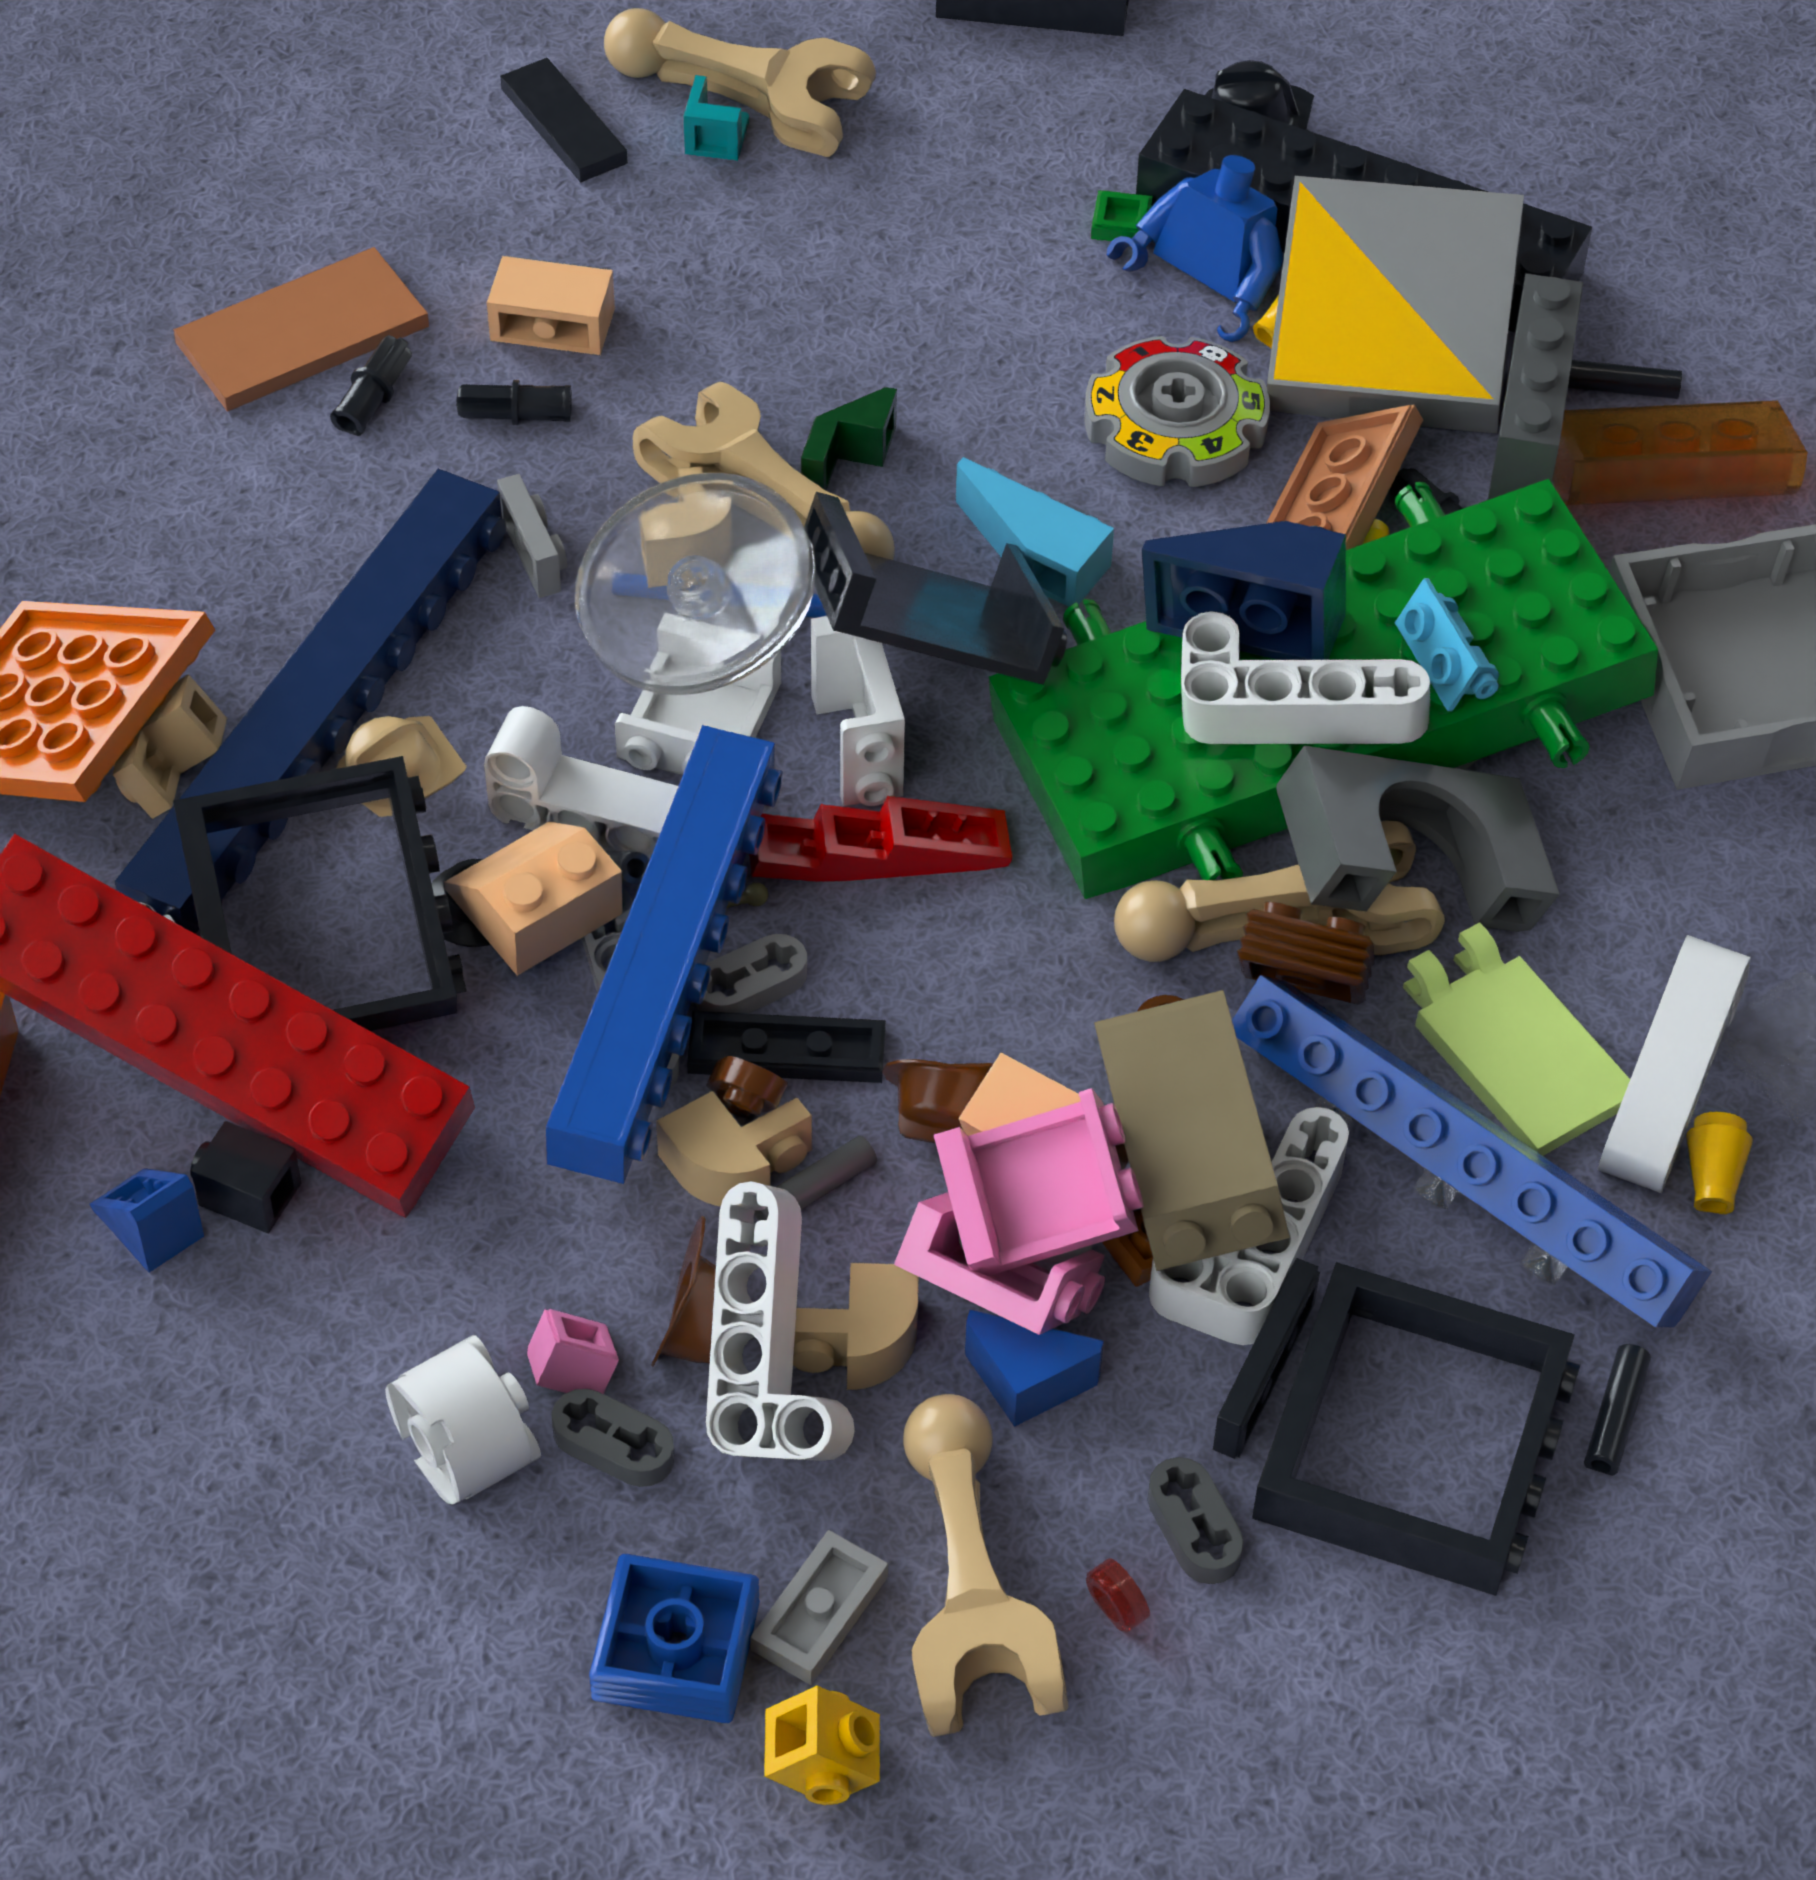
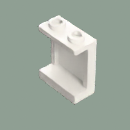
M666 616L658 631L659 658L631 715L621 713L615 722L617 758L627 760L636 768L642 770L658 768L683 775L702 725L756 738L781 684V645Z
M827 616L812 618L811 697L816 714L852 709L855 718L843 720L840 724V797L843 806L860 803L866 806H877L883 804L887 796H903L905 718L882 643L833 631Z

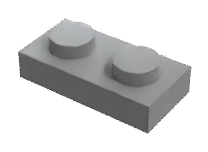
M520 474L498 479L497 487L500 492L502 518L506 521V530L538 597L541 598L561 592L560 570L567 568L566 553L558 534L549 536L546 530L548 527L547 516L540 496L538 494L529 495Z
M828 1530L750 1637L751 1651L812 1685L888 1578V1563Z

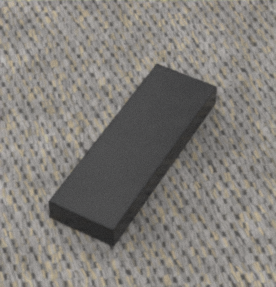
M548 58L541 59L500 76L502 91L580 183L628 164L627 149Z
M692 1011L687 1072L688 1074L711 1075L718 1060L732 1056L758 1065L781 1078L882 1083L886 1020Z
M1296 1258L1217 1416L1213 1443L1214 1451L1233 1459L1236 1457L1240 1458L1315 1305L1320 1276L1319 1266Z

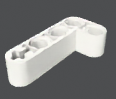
M1212 611L1200 613L1192 617L1184 627L1181 667L1183 724L1188 735L1198 742L1207 744H1401L1420 738L1428 728L1430 679L1426 670L1413 661L1402 659L1240 660L1239 629L1231 617Z
M516 707L508 713L484 762L488 805L491 812L501 822L508 824L510 819L526 823L524 828L529 830H535L549 821L584 827L604 850L641 852L649 860L678 786L562 755L560 731L557 724L544 712L532 707Z
M1687 935L1605 1144L1598 1166L1599 1171L1662 1193L1726 1026H1730L1747 982L1751 957Z
M1321 1107L1307 1108L1297 1113L1290 1122L1271 1162L1290 1238L1156 1271L1153 1259L1149 1297L1151 1305L1157 1313L1169 1320L1230 1343L1239 1345L1254 1344L1296 1258L1303 1260L1341 1178L1349 1131L1346 1122L1339 1114ZM1313 1150H1316L1314 1163L1305 1159V1157H1309L1312 1154ZM1285 1199H1293L1299 1202H1290ZM1260 1250H1271L1276 1252V1254L1263 1253ZM1172 1278H1184L1191 1282H1177ZM1235 1302H1248L1254 1306H1241L1236 1304Z
M752 1181L739 1183L731 1188L723 1198L719 1212L706 1413L707 1435L717 1449L722 1453L733 1456L815 1461L836 1459L844 1454L851 1445L855 1432L853 1418L848 1409L839 1401L829 1398L791 1395L802 1225L801 1208L796 1198L787 1190ZM768 1207L769 1214L767 1220L754 1223L755 1210L760 1211ZM750 1246H768L767 1255L750 1252ZM760 1267L766 1276L767 1285L761 1298L753 1302L747 1293V1282L752 1272ZM755 1337L761 1345L762 1357L757 1368L749 1372L743 1364L742 1353L747 1342ZM750 1407L757 1416L758 1426L753 1438L746 1443L739 1434L738 1421L742 1412ZM815 1410L823 1420L824 1431L820 1441L812 1447L804 1437L803 1426L805 1419Z

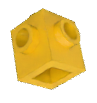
M818 1685L767 1708L765 1713L764 1777L805 1794L807 1800L816 1804L834 1805L846 1801L851 1794L880 1782V1714L850 1701L849 1697L843 1693L829 1691Z

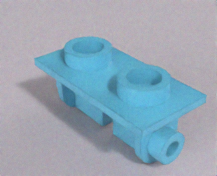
M1424 578L1395 621V624L1418 663L1428 673L1430 683L1446 710L1453 711L1464 694H1475L1479 699H1485L1493 695L1499 687L1497 683L1499 672L1493 664L1488 662L1479 646L1469 645L1474 637L1458 613V605L1455 600L1445 597L1442 593H1437L1430 579Z

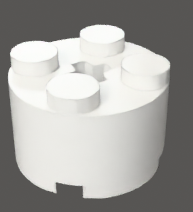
M476 1335L466 1338L401 1374L397 1380L386 1386L388 1406L402 1440L409 1436L412 1437L422 1457L414 1460L438 1495L448 1504L453 1505L463 1499L471 1498L541 1457V1451L534 1435L520 1417L521 1413L529 1409L523 1389L511 1373L508 1372L500 1377L497 1375L486 1347Z

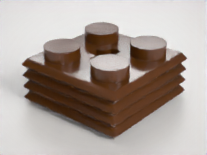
M1264 902L1262 911L1253 909L1246 913L1248 923L1243 926L1245 936L1240 938L1242 948L1237 950L1240 968L1245 978L1257 981L1259 976L1263 975L1287 981L1302 992L1356 1005L1366 1001L1365 991L1369 989L1368 978L1372 977L1371 966L1375 964L1374 943L1369 936L1364 935L1365 925L1350 919L1332 916L1328 917L1326 926L1300 920L1302 915L1300 909L1277 902Z

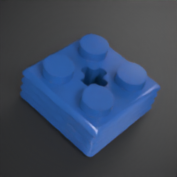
M632 1554L620 1555L589 1673L592 1699L597 1702L720 1723H730L734 1718L750 1648V1637L753 1634L759 1608V1578L752 1574ZM674 1632L686 1634V1640H682L681 1643H667L672 1639Z

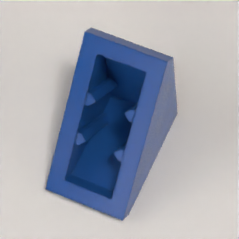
M144 1168L89 1204L92 1210L149 1273L204 1237L194 1187L185 1174Z
M969 1310L966 1320L965 1355L1014 1427L1098 1385L1101 1374L1103 1340L1051 1329L1038 1335L1003 1317Z

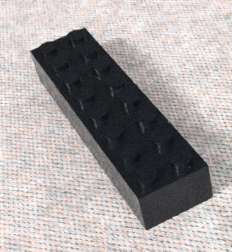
M1186 89L1179 95L1139 153L1136 194L1153 196V206L1160 197L1184 178H1196L1212 169L1220 170L1222 161L1226 156L1237 155L1247 158L1255 165L1250 187L1272 199L1277 206L1275 226L1277 227L1281 249L1284 253L1295 176L1488 192L1461 181L1399 162L1357 146L1349 145ZM1523 203L1522 226L1509 331L1515 333L1525 274L1556 277L1572 281L1580 280L1584 273L1592 226Z

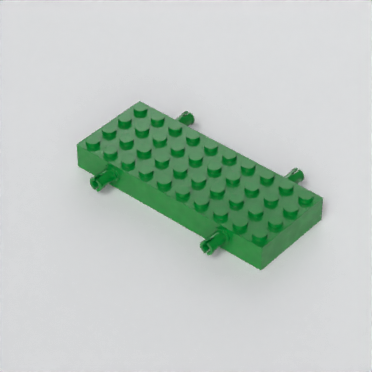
M1546 479L1447 515H1445L1433 496L1430 486L1425 482H1416L1415 488L1421 496L1419 500L1410 485L1403 488L1395 499L1396 508L1402 513L1410 528L1346 550V615L1328 660L1402 659L1419 664L1397 628L1395 621L1422 580L1429 578L1437 593L1453 598L1457 603L1458 613L1474 637L1469 645L1479 646L1488 662L1493 664L1499 672L1497 680L1499 687L1493 695L1485 699H1479L1475 694H1464L1453 711L1446 710L1430 683L1428 728L1420 738L1412 742L1401 744H1207L1198 742L1188 735L1183 724L1181 693L1182 638L1147 630L1146 621L1112 633L1101 614L1098 603L1092 599L1083 600V606L1089 615L1086 619L1077 602L1068 607L1063 614V622L1066 628L1070 630L1077 646L1065 649L1060 664L1057 667L1051 666L1045 685L999 673L989 676L993 720L1084 899L1134 885L1194 863L1202 880H1217L1216 878L1219 875L1222 880L1243 877L1242 869L1235 862L1230 849L1288 829L1276 785L1304 746L1456 768L1539 737L1550 755L1551 762L1557 768L1568 767V762L1562 754L1564 751L1573 765L1584 759L1588 754L1590 746L1575 724L1654 696L1658 648L1550 480ZM1240 651V660H1277Z

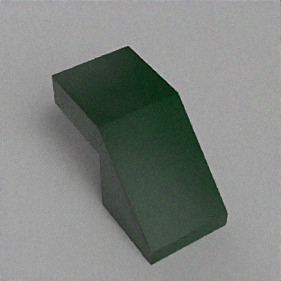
M884 387L816 416L801 455V474L827 491L838 459L883 467L896 429L897 389Z

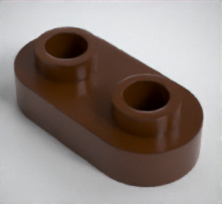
M727 1056L716 1062L706 1084L710 1090L716 1093V1096L730 1113L746 1119L749 1118L751 1113L760 1115L761 1112L777 1109L788 1085L787 1081L778 1075L751 1062L732 1056Z

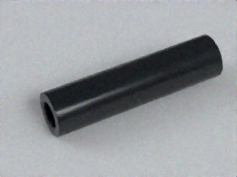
M1572 360L1568 388L1678 399L1681 389L1682 371Z
M604 850L622 870V883H641L649 863V858L641 852Z
M1623 1344L1617 1349L1584 1460L1586 1468L1611 1476L1618 1473L1651 1360L1649 1352L1638 1345Z

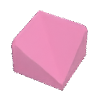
M552 1309L544 1310L527 1351L536 1385L564 1393L575 1389H591L604 1394L619 1361L606 1324Z

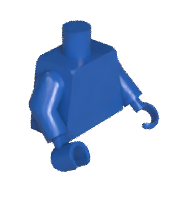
M1237 155L1226 156L1222 161L1220 170L1212 169L1196 178H1184L1160 197L1136 224L1139 231L1133 238L1126 236L1117 237L1107 248L1108 258L1116 260L1127 247L1131 246L1133 251L1132 257L1122 268V270L1131 272L1146 265L1148 261L1146 247L1153 242L1156 244L1153 254L1231 301L1237 302L1232 314L1241 319L1240 327L1233 333H1225L1221 325L1217 328L1219 336L1229 342L1238 341L1248 333L1250 319L1247 314L1249 310H1258L1280 271L1284 260L1277 227L1275 226L1277 206L1272 199L1250 187L1255 165L1249 159Z

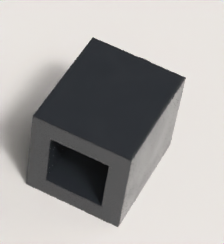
M228 1121L223 1123L211 1142L205 1141L201 1144L193 1157L190 1168V1175L193 1178L199 1206L268 1234L302 1184L295 1148Z

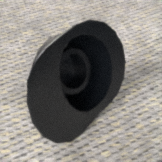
M1253 60L1236 62L1218 71L1215 76L1214 88L1205 94L1210 98L1303 129H1307L1314 100L1313 94L1298 86L1290 85L1289 81L1271 65Z

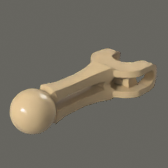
M643 8L628 9L616 15L609 23L604 35L606 56L611 65L623 75L633 78H644L656 73L661 82L687 84L690 86L693 85L695 75L707 76V91L724 95L770 118L774 135L784 145L825 157H830L838 149L843 139L840 118L835 110L820 102L830 98L859 100L866 95L876 78L875 66L868 54L856 47L832 39H810L788 50L755 48L726 43L703 36L671 21L665 23L659 15Z
M717 382L698 392L695 415L697 426H685L667 417L657 416L639 425L634 430L633 450L635 460L646 473L671 491L679 493L678 469L702 466L707 489H717L720 499L733 498L734 504L744 507L768 520L798 543L815 492L839 498L864 553L891 560L894 558V540L888 526L871 513L850 511L848 500L825 491L791 467L759 433L761 415L757 403L727 383Z
M1382 821L1381 824L1397 871L1389 881L1390 883L1403 878L1410 870L1416 852V845L1410 831L1403 823ZM1297 864L1261 875L1224 880H1186L1180 889L1164 881L1142 882L1129 889L1120 899L1115 910L1114 927L1119 942L1131 955L1149 962H1161L1177 956L1185 948L1195 952L1222 942L1240 940L1241 937L1245 936L1243 926L1248 923L1246 913L1253 909L1262 911L1264 902H1277L1293 906L1302 911L1300 920L1326 926L1328 917L1331 916L1359 922L1366 926L1364 935L1369 936L1374 943V955H1387L1419 949L1429 945L1438 937L1445 919L1435 895L1427 888L1396 887L1389 883L1367 912L1312 905L1300 866Z
M954 1394L936 1395L920 1403L908 1417L903 1433L904 1450L910 1464L920 1475L933 1481L935 1495L943 1514L947 1535L949 1574L945 1607L922 1628L912 1648V1661L921 1704L929 1733L932 1737L956 1733L962 1729L963 1695L974 1680L989 1673H1008L1024 1682L1033 1700L1034 1711L1039 1716L1063 1712L1069 1707L1062 1659L1053 1622L1036 1606L1006 1595L991 1565L985 1546L980 1516V1482L975 1478V1474L982 1469L989 1458L993 1441L992 1429L987 1416L977 1404L965 1397Z

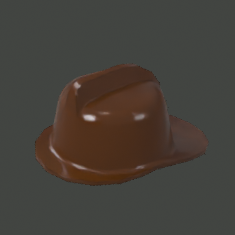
M903 1059L887 1063L882 1073L886 1080L898 1087V1129L900 1134L908 1139L935 1143V1134L958 1127L962 1129L959 1117L994 1063L947 1064L919 1059Z
M704 1216L699 1217L692 1232L678 1280L669 1328L651 1363L652 1367H654L661 1354L695 1363L710 1364L716 1266L700 1255L705 1232L706 1218Z

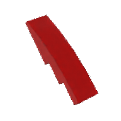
M887 796L880 811L820 804L814 819L762 813L761 817L765 818L762 842L756 855L749 854L752 877L815 882L854 881L981 871L1007 867L1013 859L1005 810Z

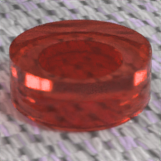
M1107 1558L1087 1572L1086 1584L1092 1598L1117 1629L1129 1632L1150 1617L1149 1606L1141 1590L1117 1561Z

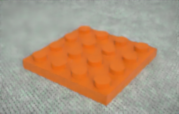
M21 601L0 628V794L86 802L98 790L104 777L122 753L132 745L135 736L156 708L165 701L168 692L187 667L196 660L199 651L215 632V628L207 614L200 611Z

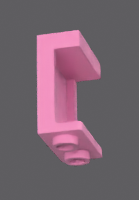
M1090 1088L1079 1092L1081 1102L968 1136L958 1127L934 1135L967 1265L973 1271L991 1276L1139 1231L1133 1210L1142 1208L1143 1200L1133 1169L1131 1167L1124 1170L1121 1169L1115 1145L1125 1143L1126 1141L1122 1123L1114 1103L1104 1105L1095 1091Z
M948 1192L918 1202L894 1265L1038 1335L1061 1324L1069 1323L1070 1320L1078 1317L1081 1312L1088 1314L1095 1306L1105 1282V1277L1098 1274L1104 1255L1094 1250H1089L1054 1265L1051 1271L1033 1263L991 1276L973 1271L967 1265L964 1250L959 1243V1231Z

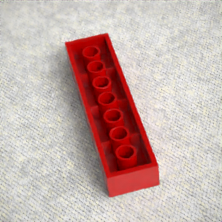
M15 833L1 852L0 992L235 1124L295 1148L298 1159L405 1218L409 1215L475 1109L470 1086Z

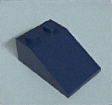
M1280 521L1146 540L1142 547L1147 630L1183 638L1184 627L1192 617L1205 612H1219L1231 617L1238 625L1240 651L1277 660L1329 659L1346 615V534L1330 531L1319 526H1307L1289 521Z

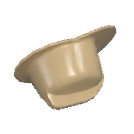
M386 716L374 718L362 724L352 734L346 747L345 755L339 760L336 769L403 756L408 778L419 776L424 798H427L452 783L465 771L467 766L432 717L423 716L402 719ZM389 798L361 803L379 817L393 816Z

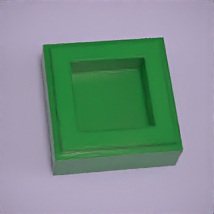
M1098 190L1091 227V239L1113 241L1120 236L1133 238L1139 231L1136 224L1152 207L1153 196Z

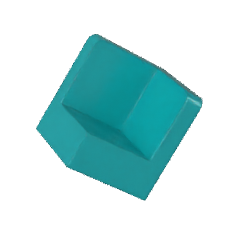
M695 75L683 115L685 154L738 161L749 124V114L742 112L741 108L708 104L707 76Z

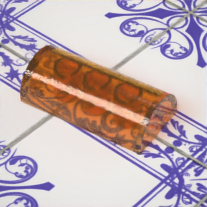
M1778 400L1564 410L1553 483L1566 506L1794 495L1799 491L1803 482L1808 452Z

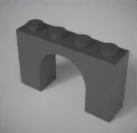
M1525 274L1487 500L1549 479L1552 483L1560 443L1583 282Z
M1304 746L1276 785L1278 797L1312 905L1367 912L1397 872L1381 821L1403 823L1419 831L1441 848L1457 871L1474 925L1480 922L1485 928L1515 932L1531 930L1560 895L1520 778Z

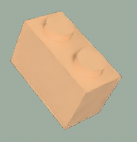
M502 256L487 300L490 341L601 355L615 310L613 270Z

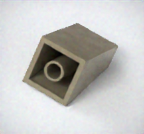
M1221 990L1094 1022L1114 1105L1124 1130L1126 1141L1124 1145L1127 1157L1142 1195L1143 1207L1141 1212L1156 1271L1290 1238L1278 1184L1224 991Z

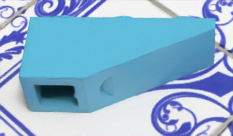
M963 457L957 463L956 503L1000 557H1002L1006 543L1018 546L1047 597L1068 607L1075 602L1079 605L1111 566L1114 528L1102 523L1093 516L1085 515L1051 499L1042 492L1034 491L1001 475L993 469L983 467Z

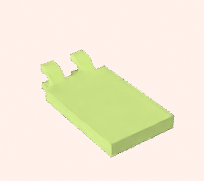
M1480 922L1459 934L1458 941L1465 950L1454 955L1453 960L1466 975L1449 984L1442 964L1430 950L1409 960L1407 968L1415 977L1404 982L1403 988L1422 1008L1418 1011L1415 1027L1514 1137L1544 1156L1618 1113L1630 1078L1520 956L1506 964L1503 963L1493 937Z

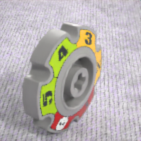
M1163 336L1151 337L1132 342L1112 352L1106 359V373L1091 375L1086 389L1085 429L1090 442L1106 445L1105 461L1119 472L1133 479L1152 485L1164 486L1167 480L1177 478L1185 480L1190 487L1204 486L1225 480L1240 472L1248 465L1250 448L1263 447L1267 435L1270 412L1269 394L1262 379H1253L1246 376L1248 361L1222 345L1190 337L1184 344L1169 343Z

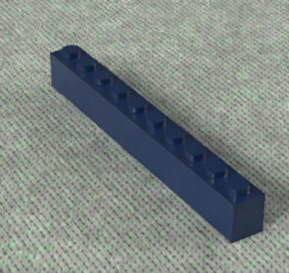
M438 468L179 799L321 772L322 767L333 753L341 754L346 749L353 734L354 725L365 711L373 712L380 704L385 691V684L396 670L404 671L409 666L419 639L427 629L434 631L438 628L445 615L447 603L457 590L464 591L469 587L474 578L477 563L486 551L494 552L500 546L506 531V521L502 518L500 492ZM173 806L114 882L117 891L137 902L151 906L162 916L169 914L176 924L196 934L199 930V924L175 808ZM288 818L207 833L221 904L223 897L235 882L241 884L249 877L255 864L256 854L268 838L275 840L281 835Z

